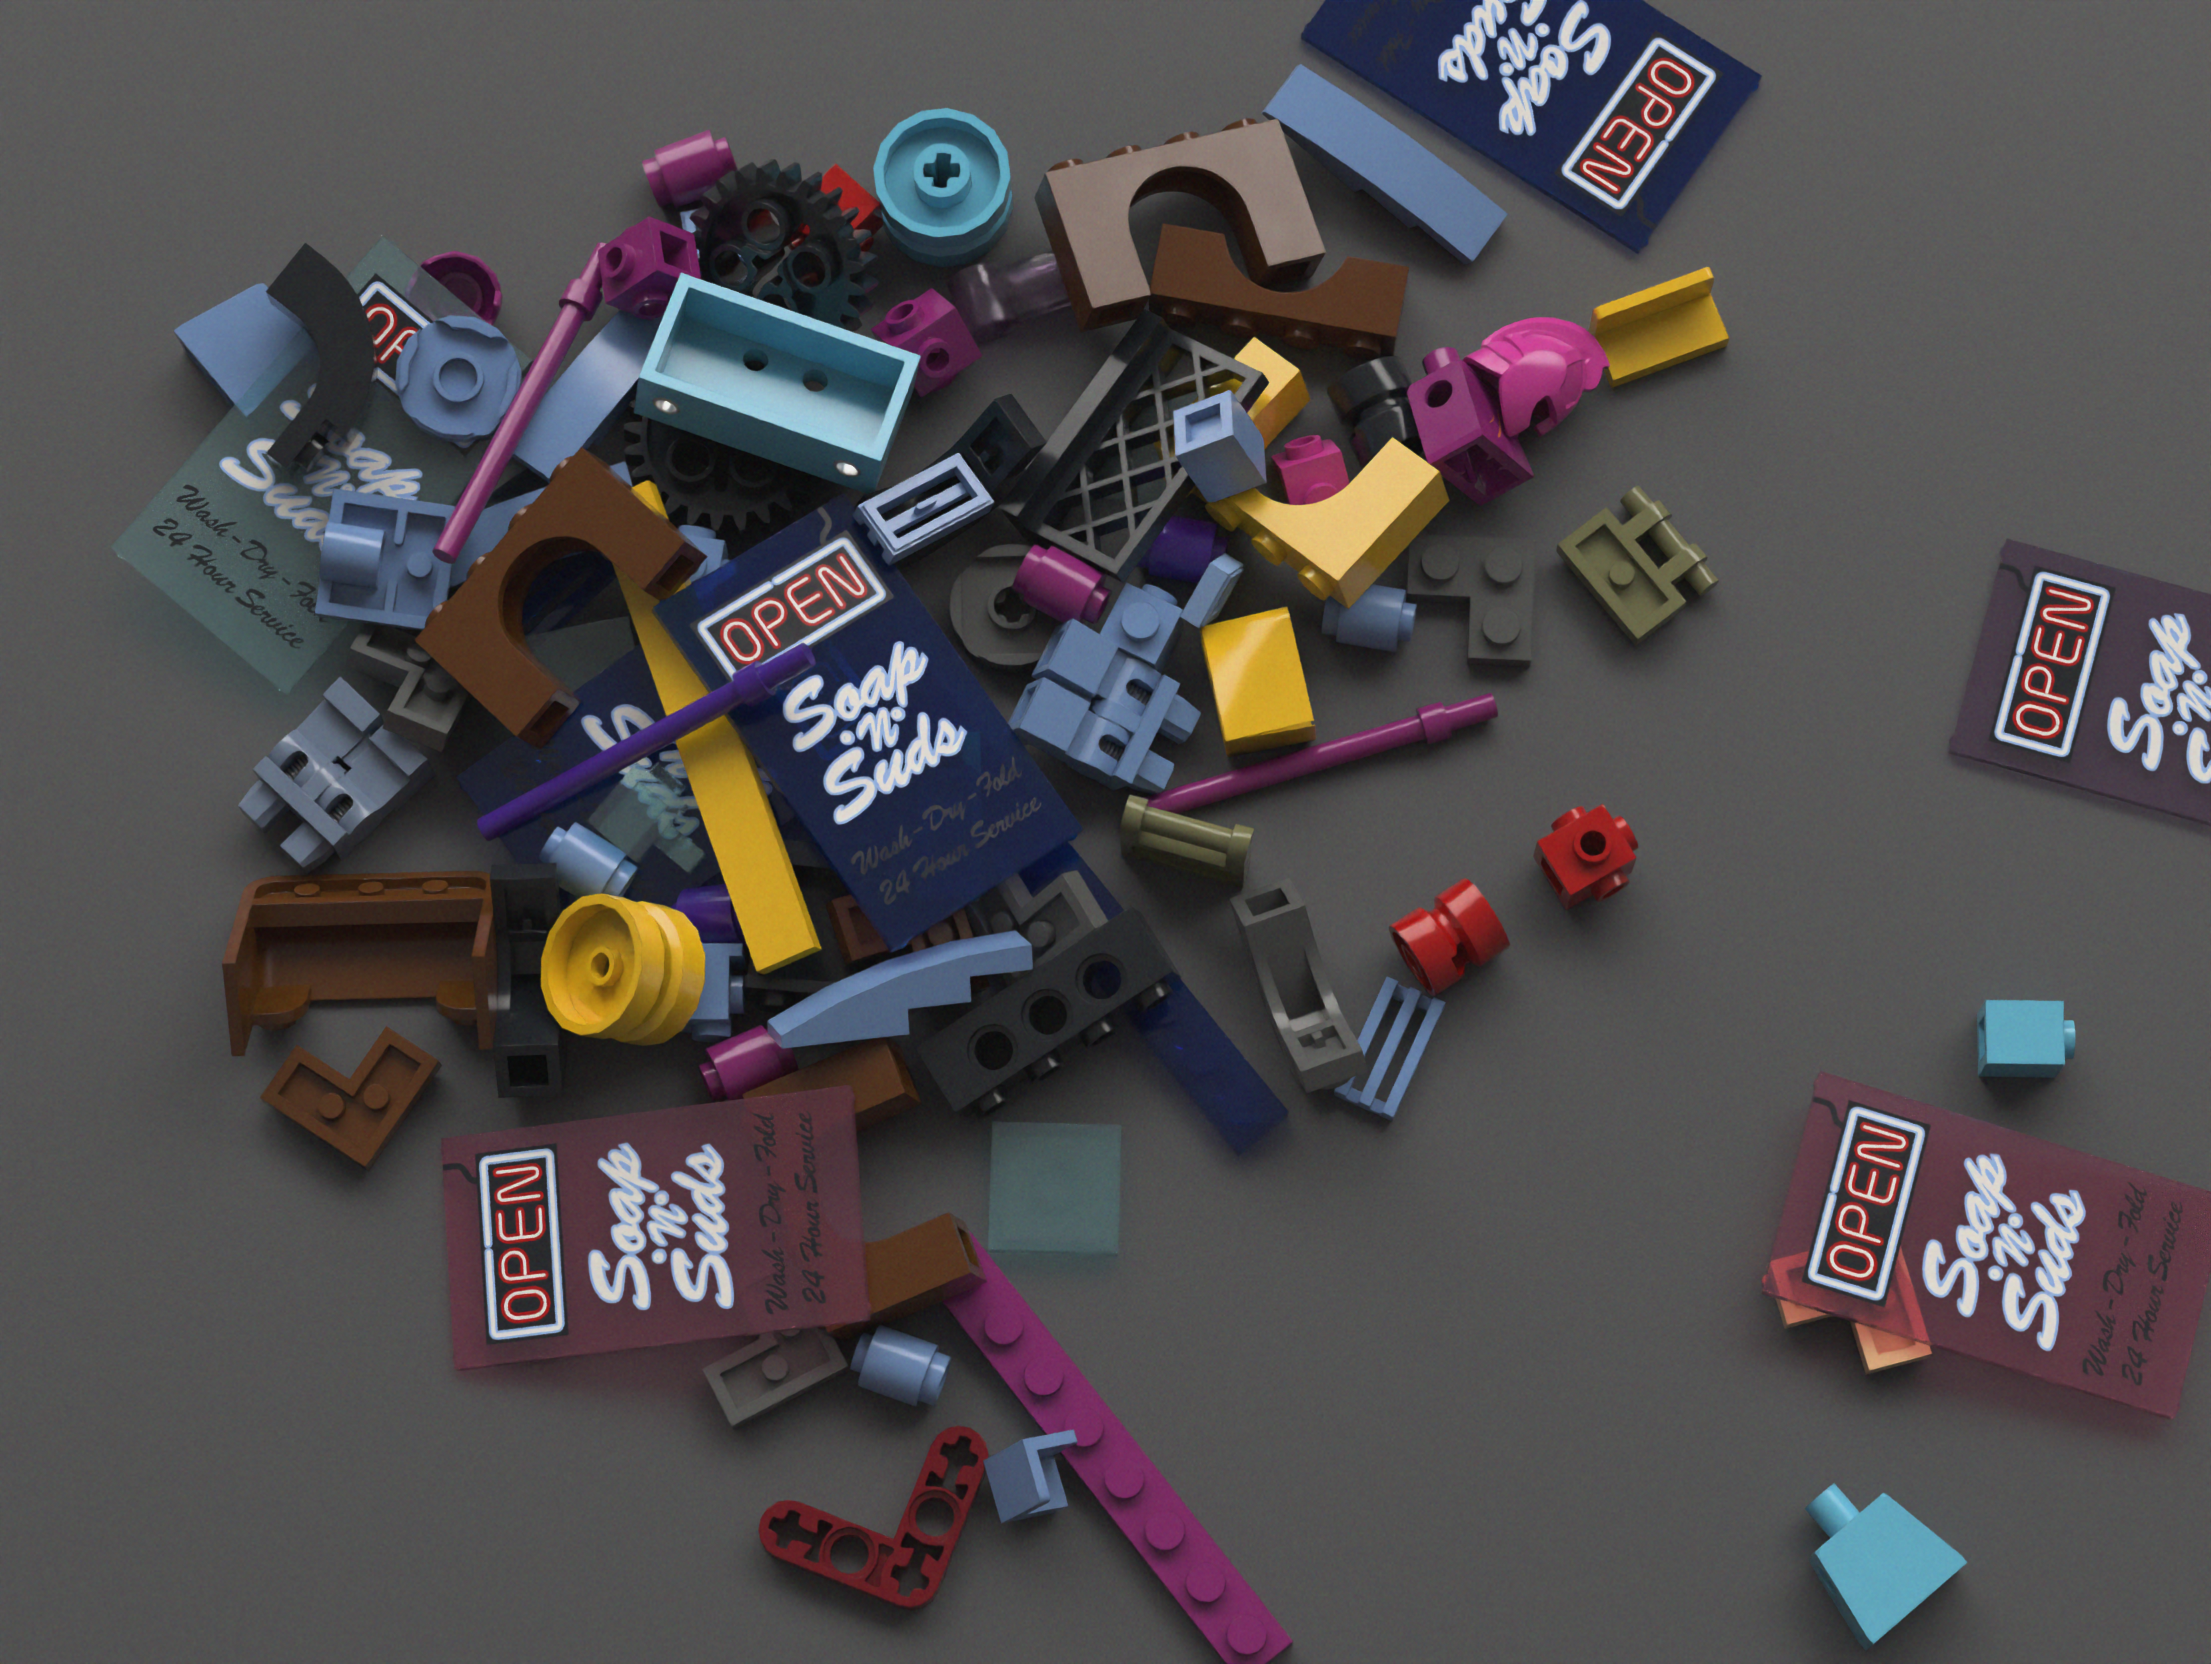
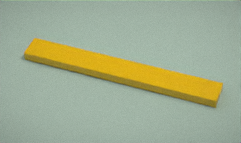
M647 480L632 487L668 519L656 484ZM613 563L666 716L727 684L723 672L689 625L703 616L690 578L664 604L643 591ZM734 709L675 742L756 972L767 974L822 949L737 710Z

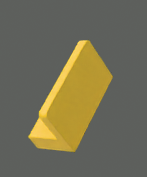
M1710 267L1691 272L1593 309L1588 332L1596 338L1608 358L1610 367L1603 370L1611 388L1727 346L1729 336L1711 296L1714 276Z

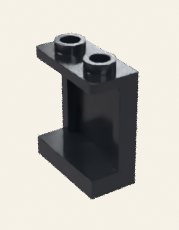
M783 839L822 950L767 974L756 972L749 952L747 975L743 977L742 986L746 1001H756V1008L758 1010L781 1013L824 987L879 964L880 956L845 965L825 905L833 899L880 886L884 880L888 879L890 864L888 856L886 861L880 858L883 848L877 847V867L872 868L868 862L867 872L862 874L861 855L853 865L851 858L858 851H862L865 869L868 846ZM870 847L872 863L874 865L875 849L874 847ZM886 850L883 853V859L885 858Z

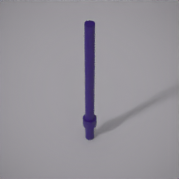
M801 643L764 664L754 661L733 673V681L478 818L477 825L481 834L487 841H492L746 703L749 707H753L775 695L776 686L816 665L813 653L805 643Z

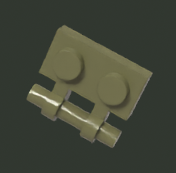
M1639 485L1628 491L1620 500L1621 504L1632 515V519L1622 525L1612 512L1605 507L1559 542L1556 548L1559 556L1635 646L1685 609L1687 601L1674 585L1686 579L1701 597L1713 589L1719 582V579L1705 564L1708 559L1707 555L1696 543L1689 545L1670 523L1669 519L1672 514L1660 500L1653 502ZM1650 537L1669 561L1658 568L1639 546L1638 543L1641 540Z

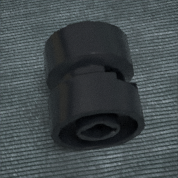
M1397 356L1383 357L1359 365L1337 378L1327 389V394L1340 423L1345 426H1351L1355 430L1348 441L1361 470L1392 437L1416 455L1424 452L1407 395L1412 381L1402 359Z

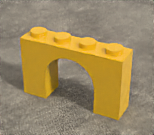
M1253 337L1234 359L1263 372L1270 382L1247 413L1264 439L1265 450L1311 399L1300 370ZM1231 379L1210 386V397L1228 390L1235 394L1242 382ZM1198 397L1191 404L1199 402ZM1173 436L1174 450H1175V437ZM1393 437L1343 490L1317 503L1307 505L1283 504L1264 496L1255 487L1216 502H1208L1196 485L1187 495L1188 497L1193 493L1204 501L1207 512L1228 531L1232 532L1236 527H1239L1251 536L1252 545L1266 560L1276 566H1279L1284 561L1298 571L1297 577L1300 582L1317 598L1326 600L1331 596L1347 609L1360 598L1449 502L1440 471ZM1161 441L1155 442L1153 445L1161 461L1163 460Z

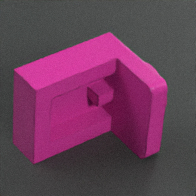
M1319 435L1300 437L1284 445L1285 452L1271 456L1274 469L1280 475L1286 501L1289 505H1307L1326 500L1339 493L1349 484L1342 452L1331 439L1321 440Z

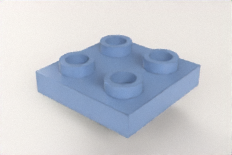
M333 488L329 522H327L321 552L320 582L315 615L318 617L422 632L425 629V622L431 611L440 603L448 600L453 564L439 560L434 556L432 550L456 506Z

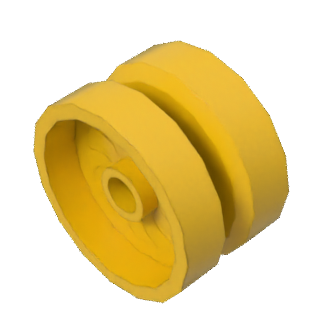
M603 893L583 896L562 911L549 931L541 957L542 992L548 1011L562 1028L581 1036L599 1039L613 1038L620 1042L642 1046L665 1043L682 1031L698 1007L705 983V952L698 930L684 913L665 905L644 901L634 902L623 897Z

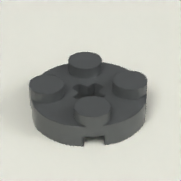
M1005 544L989 548L975 557L976 561L969 565L962 575L960 573L953 584L949 605L952 628L956 638L964 647L967 656L977 664L986 665L991 669L1003 672H1024L1035 669L1055 627L1062 624V622L1031 607L1029 614L1021 615L1020 621L1016 623L1007 622L1006 616L997 615L995 612L996 606L1006 604L1007 595L1019 594L1021 604L1028 605L1023 602L1024 595L1014 591L1012 586L1024 558L1032 548L1031 546Z

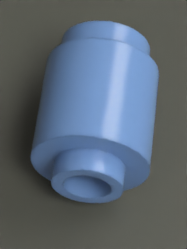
M1372 584L1349 609L1329 596L1326 599L1322 634L1336 636L1337 643L1396 652L1399 640L1411 641L1417 604L1405 603L1406 590L1375 584Z
M577 822L568 831L558 826L547 840L538 857L544 863H557L559 887L578 899L583 896L601 893L623 897L638 871L637 866L626 860L628 853Z
M879 1325L874 1336L866 1333L862 1334L856 1347L850 1370L860 1373L859 1387L915 1407L920 1402L935 1406L945 1384L952 1357L939 1353V1345Z

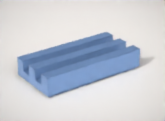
M957 453L859 504L853 517L859 525L866 523L870 529L867 535L874 546L879 543L884 549L882 557L889 566L989 513L994 500L962 456ZM955 475L960 480V483L918 503L916 506L886 522L881 514ZM969 495L973 498L900 538L895 536L897 533Z
M1387 976L1357 1040L1363 1051L1364 1058L1370 1049L1392 998L1403 1004L1363 1092L1352 1088L1357 1077L1355 1076L1350 1078L1344 1085L1335 1088L1334 1096L1393 1122L1446 1002L1435 997L1433 999L1422 995V991L1413 987L1409 989L1398 984L1399 981ZM1415 1009L1426 1013L1425 1018L1385 1103L1376 1099L1375 1096Z

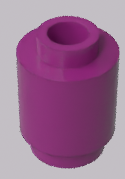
M710 129L655 149L656 156L642 161L659 208L674 203L675 207L678 208L700 200L702 194L716 186L715 182L731 171L735 172L738 170L726 137L714 141Z
M1036 544L1024 558L1012 586L1014 591L1024 595V603L1062 623L1074 618L1082 624L1088 621L1095 625L1103 614L1112 593L1111 590L1104 587L1107 577L1104 572L1054 546L1046 550Z
M762 1025L705 1048L708 1062L698 1065L699 1073L711 1100L715 1101L723 1097L729 1108L745 1102L742 1094L799 1070L792 1048L782 1049L768 1034V1029L765 1030Z

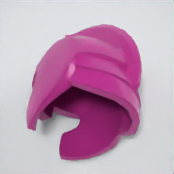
M1549 317L1529 318L1504 326L1483 340L1479 350L1466 355L1463 359L1468 366L1490 383L1498 392L1505 432L1509 437L1514 435L1518 437L1520 432L1528 428L1532 415L1541 421L1534 427L1539 437L1554 429L1576 407L1583 392H1591L1596 388L1601 379L1603 369L1610 367L1605 351L1596 338L1585 328L1570 321Z

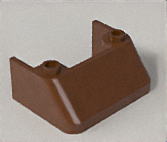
M483 871L284 875L264 877L249 883L243 890L222 961L231 1055L245 1056L253 1026L259 1025L265 1030L272 1031L287 1029L307 1013L310 1001L423 997H436L437 1011L441 1015L450 1018L452 1022L459 1025L477 1024L479 1050L492 1049L497 1016L498 968L490 873Z

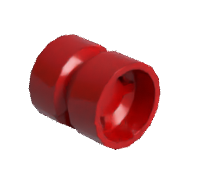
M1466 878L1461 879L1435 896L1433 910L1427 911L1418 907L1389 926L1391 938L1404 962L1422 987L1432 996H1436L1464 978L1466 964L1471 963L1481 967L1510 947L1508 936L1494 910L1477 887Z

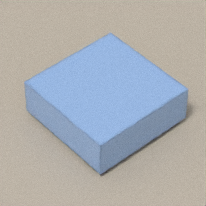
M1226 553L1210 562L1180 617L1198 628L1204 627L1217 618L1244 569L1242 567L1244 564Z

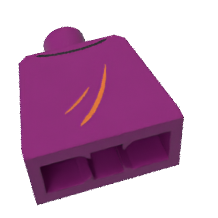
M1443 347L1427 354L1422 361L1426 377L1411 384L1407 391L1427 462L1439 470L1444 478L1479 506L1534 478L1517 435L1511 437L1506 435L1500 397L1496 389L1462 361L1455 348Z

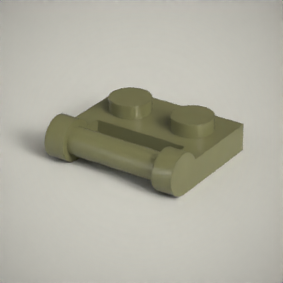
M1129 795L1120 826L1121 855L1234 886L1244 887L1250 866L1251 844L1255 828L1235 824L1234 829L1149 807L1148 799Z

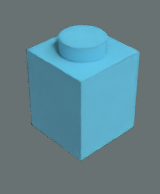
M1985 1000L1977 1013L1978 1077L2056 1078L2065 1065V1059H2073L2075 1053V1025L2073 1020H2064V1001Z

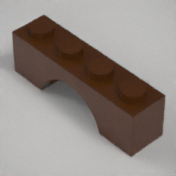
M1163 223L1150 284L1149 311L1162 317L1168 325L1176 327H1193L1197 322L1220 326L1222 332L1237 338H1253L1259 333L1282 337V341L1285 344L1299 349H1316L1321 344L1344 348L1345 354L1356 359L1375 360L1379 359L1380 355L1394 356L1406 295L1409 267L1347 256L1339 269L1320 285L1300 292H1276L1253 283L1240 272L1229 254L1224 234Z

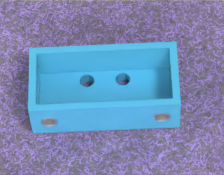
M680 273L638 378L634 413L868 494L875 492L913 393L921 356ZM748 361H758L765 368L760 371H753L744 364ZM809 381H816L824 389L814 392L808 390L804 384Z

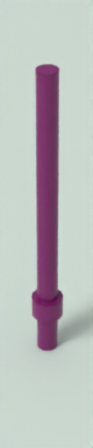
M599 242L596 244L579 278L571 279L559 300L561 312L432 550L434 556L439 560L449 564L456 562L583 322L591 321L601 304L603 294L600 291L602 288L598 249L606 245V243Z
M1492 693L1445 707L1439 701L1416 708L1417 715L1143 798L1149 800V807L1178 814L1423 739L1429 745L1452 738L1451 731L1498 717L1496 703Z

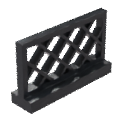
M1144 309L999 508L1024 539L1040 547H1043L1045 543L1054 546L1124 583L1195 486V483L1175 456L1173 442L1174 419H1170L1168 401L1196 391L1198 401L1210 398V386L1235 379L1242 382L1234 395L1246 413H1248L1270 382L1263 372L1172 330L1162 317ZM1183 355L1193 359L1195 374L1166 383L1165 379ZM1156 405L1159 424L1130 433L1129 428L1143 409ZM1161 441L1163 460L1134 469L1132 450ZM1120 455L1122 474L1093 483L1094 476L1108 458ZM1165 477L1167 487L1158 500L1139 506L1136 486ZM1124 491L1126 510L1098 519L1096 500ZM1083 504L1085 524L1062 532L1056 530L1071 508ZM1129 527L1130 538L1115 559L1103 554L1100 536Z

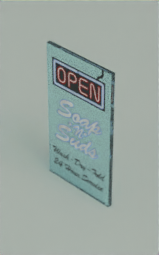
M383 235L346 277L365 309L374 335L378 361L377 386L368 417L352 444L350 445L330 430L325 438L331 443L323 457L308 472L300 467L292 478L274 466L266 454L307 403L318 381L320 370L318 348L309 334L301 328L111 546L119 559L126 560L268 679L276 691L283 692L285 695H288L351 623V621L315 615L320 582L321 552L327 522H329L333 488L452 506L465 491L496 433L495 431L490 436L468 443L441 441L421 431L404 412L395 386L397 359L408 338L420 328L422 330L426 325L434 323L435 320L450 315L476 317L484 322L486 321L397 248L393 240H388ZM508 341L514 348L522 371V384L534 361ZM553 378V380H552V382H551V384H550L548 390L546 391V393H547V392L550 390V388L555 384L556 380H555L554 378Z

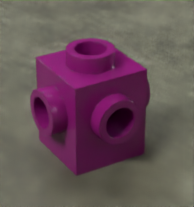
M650 216L636 225L625 229L621 235L598 249L605 304L634 314L641 319L652 321L664 315L680 273L701 279L694 234Z
M933 288L914 300L904 301L896 305L887 313L885 320L870 329L877 341L921 356L913 389L920 397L929 392H935L947 387L954 381L958 372L982 357L956 307Z

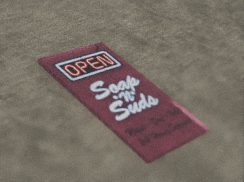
M1823 1071L1818 1073L1817 1079L1813 1082L1814 1091L1766 1274L1761 1280V1294L2168 1420L2176 1418V1414L2180 1409L2179 1401L2211 1270V1191Z
M845 1085L441 1138L442 1147L440 1152L443 1162L454 1369L463 1371L871 1321L854 1109L856 1098L853 1094V1087Z

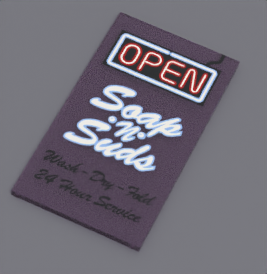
M2007 538L2004 546L2000 549L2001 559L1954 735L1949 739V754L2211 826V594Z

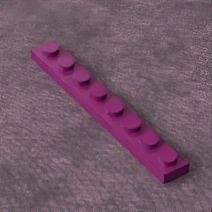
M969 1231L987 1282L943 1300L941 1303L1045 1435L1068 1430L1075 1431L1078 1443L1060 1452V1455L1223 1663H1270L1293 1644V1640Z

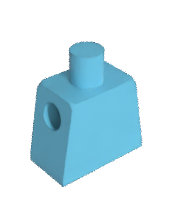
M1833 1483L1805 1507L1809 1515L1830 1537L1827 1542L1811 1555L1809 1562L1858 1643L1865 1651L1968 1563L1961 1554L1885 1493H1882L1863 1511L1859 1512L1837 1485Z

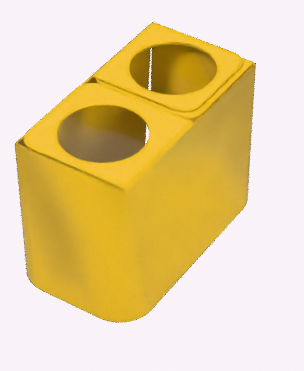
M1287 606L1201 627V630H1199L1201 646L1227 757L1316 740L1315 725L1311 724L1314 718Z

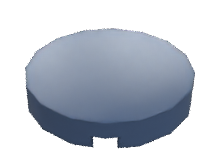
M450 315L435 320L434 323L426 325L422 330L420 328L408 338L397 359L395 386L404 412L421 431L441 441L468 443L490 436L498 429L521 386L522 371L514 348L498 328L476 317Z

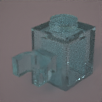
M636 762L587 820L589 824L639 865L645 861L656 846L690 874L707 856L705 852L674 827L690 807L679 798V795L685 790L686 786L658 762L649 772Z

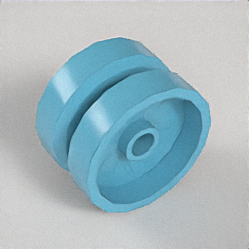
M943 108L920 111L901 121L882 141L873 170L877 201L881 204L883 216L882 227L892 244L914 261L936 267L968 264L990 252L1005 234L1013 209L1008 152L995 130L973 114Z

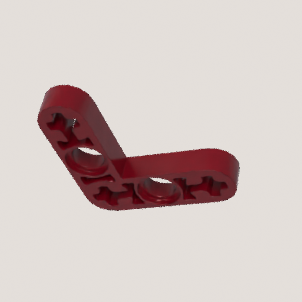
M964 1426L949 1427L937 1435L931 1444L894 1539L804 1503L784 1500L776 1502L767 1508L762 1515L758 1529L761 1543L769 1555L778 1561L897 1608L910 1611L922 1609L933 1602L939 1593L987 1473L983 1460L989 1458L986 1442L978 1432ZM961 1440L971 1443L970 1454L978 1459L974 1468L964 1465L960 1469L955 1481L956 1488L968 1489L962 1500L946 1488L927 1486L931 1476H936L944 1483L950 1464L949 1460L942 1455L945 1447L956 1449ZM928 1501H944L954 1511L953 1525L943 1535H927L917 1526V1512ZM791 1514L800 1516V1528L804 1532L819 1537V1527L821 1524L832 1527L821 1542L819 1562L815 1563L807 1560V1557L814 1549L811 1545L799 1540H792L787 1549L780 1548L778 1546L779 1536L771 1530L774 1522L786 1523ZM908 1536L925 1548L943 1550L939 1561L926 1554L921 1566V1575L929 1581V1584L925 1590L914 1588L909 1597L899 1594L901 1585L898 1580L893 1578L896 1569L906 1571L909 1569L916 1554L915 1548H903ZM847 1537L860 1539L866 1544L869 1551L868 1561L865 1566L858 1572L851 1574L840 1572L831 1561L833 1547L838 1541Z

